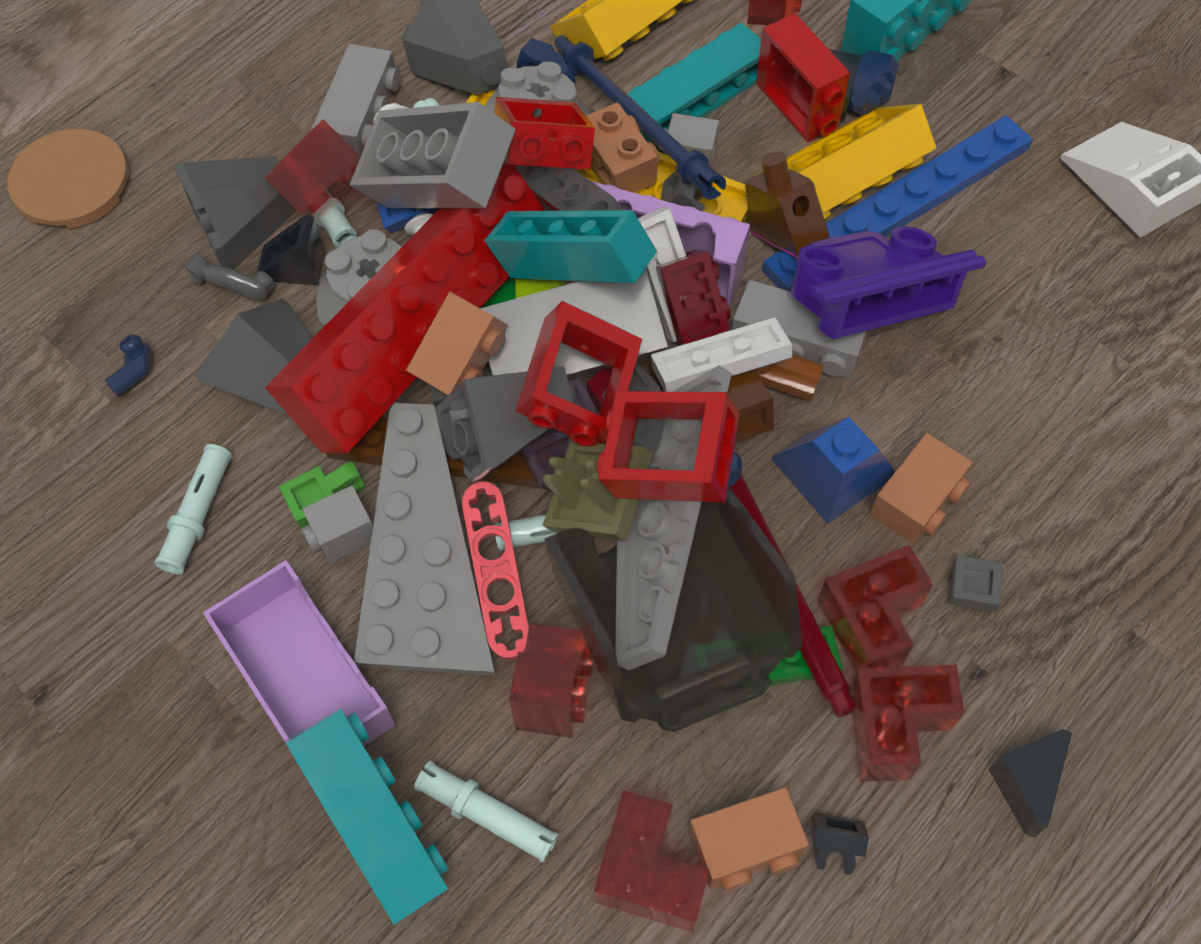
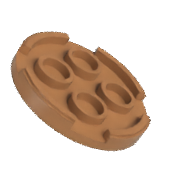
M66 129L45 135L28 145L17 156L9 170L7 188L17 210L31 223L36 225H65L67 229L90 224L114 209L120 202L119 196L126 185L127 179L130 177V170L122 150L110 137L94 130Z

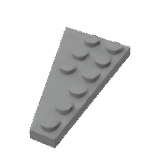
M719 365L673 392H728L732 373ZM665 419L662 437L654 457L652 456L649 469L694 471L703 420ZM639 499L627 540H617L616 665L631 670L666 655L701 502Z
M393 403L390 406L354 663L357 667L497 676L487 640L477 586L447 461L448 458L435 412V405Z

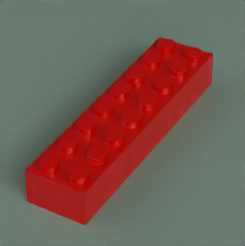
M505 160L503 161L486 208H440L265 387L321 453L348 454L417 378L406 371L449 291L481 308L509 277L484 240L507 211H546L515 165H509Z

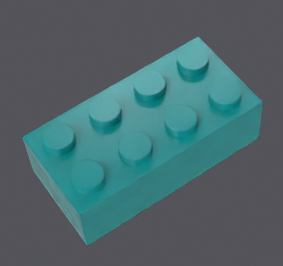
M850 0L840 51L861 55V57L868 50L892 55L898 63L900 57L910 49H917L926 36L934 30L939 31L957 11H964L972 0Z

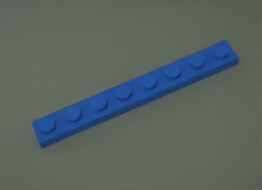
M1005 115L827 222L826 226L830 238L871 231L887 237L892 234L893 229L907 225L1028 151L1033 139ZM781 250L763 261L762 271L777 288L791 292L797 269V258Z

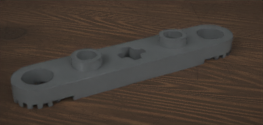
M515 165L535 196L554 211L623 210L611 194L572 168Z

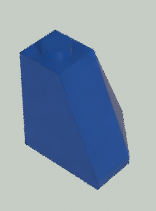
M850 417L806 433L772 456V461L827 524L884 486L896 472L882 452Z

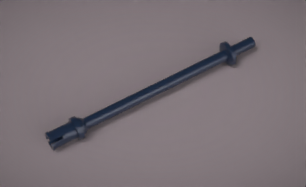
M560 35L555 39V47L564 55L565 64L575 72L574 75L577 76L583 73L613 103L618 102L627 115H632L638 127L677 163V175L685 183H692L706 199H715L721 195L712 186V183L714 182L724 190L726 180L709 165L708 158L698 150L688 152L594 64L593 49L587 43L579 42L573 44L564 35Z

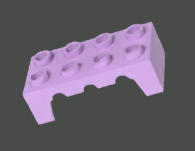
M593 182L611 194L623 210H633L637 218L661 207L670 208L685 253L693 249L706 250L713 257V261H716L720 274L717 280L720 295L726 299L731 309L744 274L750 224L740 222L731 217H721L699 211L694 207L681 206L659 200L650 195L644 196L629 192L613 185Z
M287 560L203 612L284 741L337 708L342 709L345 716L353 712L356 713L370 737L362 743L363 746H366L395 726L386 705L375 689L369 686L350 655L343 648Z

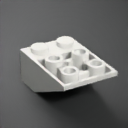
M1120 122L1061 155V159L1140 238L1201 203V154L1189 144Z

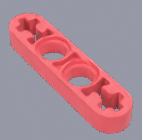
M477 482L465 490L462 497V508L487 640L490 648L498 657L505 660H517L529 651L531 646V630L506 504L501 491L494 484ZM487 494L489 500H496V503L489 505V513L492 523L495 524L501 520V526H485L475 531V526H484L483 517L479 509L472 508V505L479 502L478 495ZM490 536L500 537L505 542L503 555L495 560H487L480 554L482 541ZM499 580L508 581L514 587L513 598L504 605L493 604L488 598L490 586ZM519 609L520 615L510 616V621L515 633H523V638L515 642L516 649L508 651L505 644L497 643V638L504 636L505 633L503 621L501 618H498L492 622L491 616L492 614L507 615Z

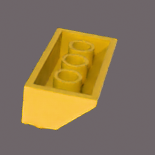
M587 0L549 27L557 37L564 35L573 44L579 42L587 43L593 49L594 59L603 57L604 61H608L624 50L622 44L628 39L634 42L649 33L648 25L656 20L657 23H660L676 13L674 6L682 1L683 4H687L693 0Z
M922 104L878 107L876 110L856 118L833 133L820 138L786 158L789 169L810 178L814 183L825 219L831 215V208L838 204L846 205L862 197L861 191L866 188L881 186L891 181L894 172L921 164L924 161L922 156L936 149V145Z

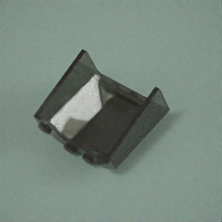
M729 486L727 487L725 503L701 502L666 655L631 670L618 665L615 653L617 548L598 555L594 539L588 531L582 528L567 529L544 538L553 573L622 720L635 723L639 718L658 722L663 730L676 732L762 696L772 684L768 676L781 659L786 657L792 658L802 646L795 576Z

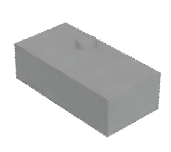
M479 102L379 111L350 186L387 208H486L516 129Z
M646 268L643 275L635 283L578 281L480 308L508 324L504 331L505 340L502 347L494 356L489 358L493 375L528 371L544 318L561 301L569 303L642 338L636 364L651 360V354L668 349ZM563 343L560 344L553 367L564 366L567 379L570 382L594 376L602 369L613 368Z

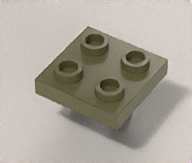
M570 441L564 459L560 457L550 458L549 464L555 469V474H545L543 478L546 485L553 491L543 523L545 528L555 533L618 541L627 540L639 499L615 498L599 480L597 462L599 455L605 451L606 444L597 443L593 447H586ZM632 446L628 469H649L653 454L642 446Z

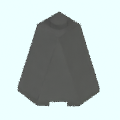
M421 0L419 4L422 7L413 24H408L401 37L411 72L414 75L476 95L498 87L501 82V72L509 68L505 49L477 0Z
M276 156L185 162L174 166L196 218L221 266L235 269L299 209L294 193L300 189L295 176L290 168L282 169Z
M283 298L237 314L197 371L195 377L200 382L287 414L265 387L311 341V337L290 305Z
M564 366L553 368L546 391L574 404V387L567 379ZM527 371L464 379L435 408L445 451L452 459L461 458L465 462L464 474L470 481L482 479L549 430L532 424L528 417L515 412Z

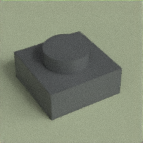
M957 555L953 561L949 604L996 612L1000 607L1004 563Z

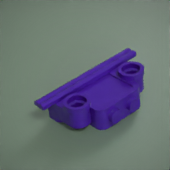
M902 226L893 229L890 240L879 233L864 231L810 243L809 246L801 248L796 261L797 269L791 287V295L819 317L817 322L818 328L833 340L954 308L967 272L984 268L986 260L983 256H977L976 252L972 249L943 256L935 250L937 240L928 232L914 227Z

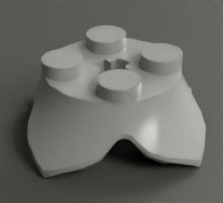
M543 62L539 66L504 69L501 72V82L498 88L485 104V107L494 113L496 97L575 102L585 115L591 114L588 106L578 97L575 84L566 75L561 73V67L554 62ZM541 109L533 111L534 117L541 115Z
M373 229L365 232L362 236L344 242L336 250L328 253L325 258L326 271L316 298L317 315L320 324L325 326L397 253L402 245L386 238L382 231Z

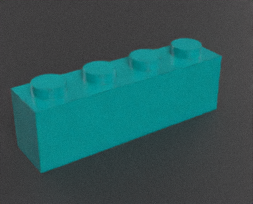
M741 22L729 31L722 32L716 39L700 49L693 50L687 57L673 66L664 68L649 81L634 87L628 95L665 129H669L673 113L703 118L756 84L761 38ZM640 129V133L642 134L644 139L647 142H652L657 148L658 145L644 131Z
M633 210L507 211L484 240L509 277L519 279L635 283L643 275L645 268L657 253L656 248Z
M337 708L285 740V743L393 925H395L448 889L441 875L449 869L434 844L424 849L414 831L422 827V824L408 800L398 805L388 787L396 783V780L383 758L379 756L372 761L362 745L370 737L356 713L353 712L345 716L342 709Z

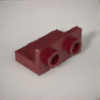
M693 249L686 252L684 257L656 266L679 346L731 331L728 320L731 318L730 308L726 299L720 295L717 280L720 277L719 268L708 251Z

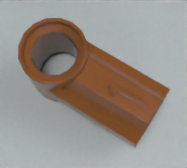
M792 354V358L753 370L764 386L811 401L824 364Z

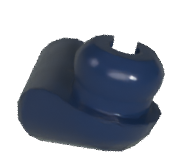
M129 335L121 341L120 349L125 353L124 366L104 380L118 397L142 380L149 372L151 350L148 343H143L138 335Z

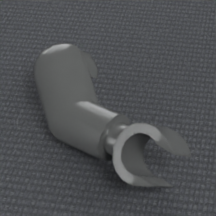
M195 253L185 264V268L190 272L189 276L194 284L201 285L206 280L210 284L227 288L254 301L264 300L275 287L273 279L263 271H258L253 278H250L231 268L217 264L207 265L204 258L198 253Z

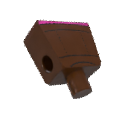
M774 152L764 156L761 159L763 172L750 178L745 184L751 234L797 258L801 248L809 246L810 243L830 239L816 189L810 178L788 168L787 158L784 153Z

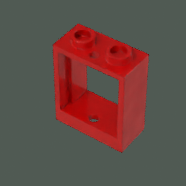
M793 13L762 29L756 85L807 143L821 136L833 133L839 128L850 72L808 26ZM797 72L806 80V82L797 74Z
M496 97L494 114L516 129L505 156L507 164L576 169L591 168L595 126L575 102ZM535 109H541L539 117L533 116Z
M561 301L544 318L515 412L528 417V420L538 427L553 428L569 435L570 439L578 445L593 447L597 443H604L607 441L608 436L606 429L607 414L610 409H613L616 392L628 391L642 338L569 303ZM561 343L613 367L599 415L546 391Z
M617 391L613 409L609 410L606 418L608 436L605 451L599 455L597 462L599 480L615 498L725 503L740 414L727 392ZM637 420H703L694 471L628 469Z

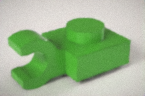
M352 461L343 464L326 476L320 466L280 485L279 488L300 528L309 525L302 510L303 508L353 485L356 493L364 490L366 486Z

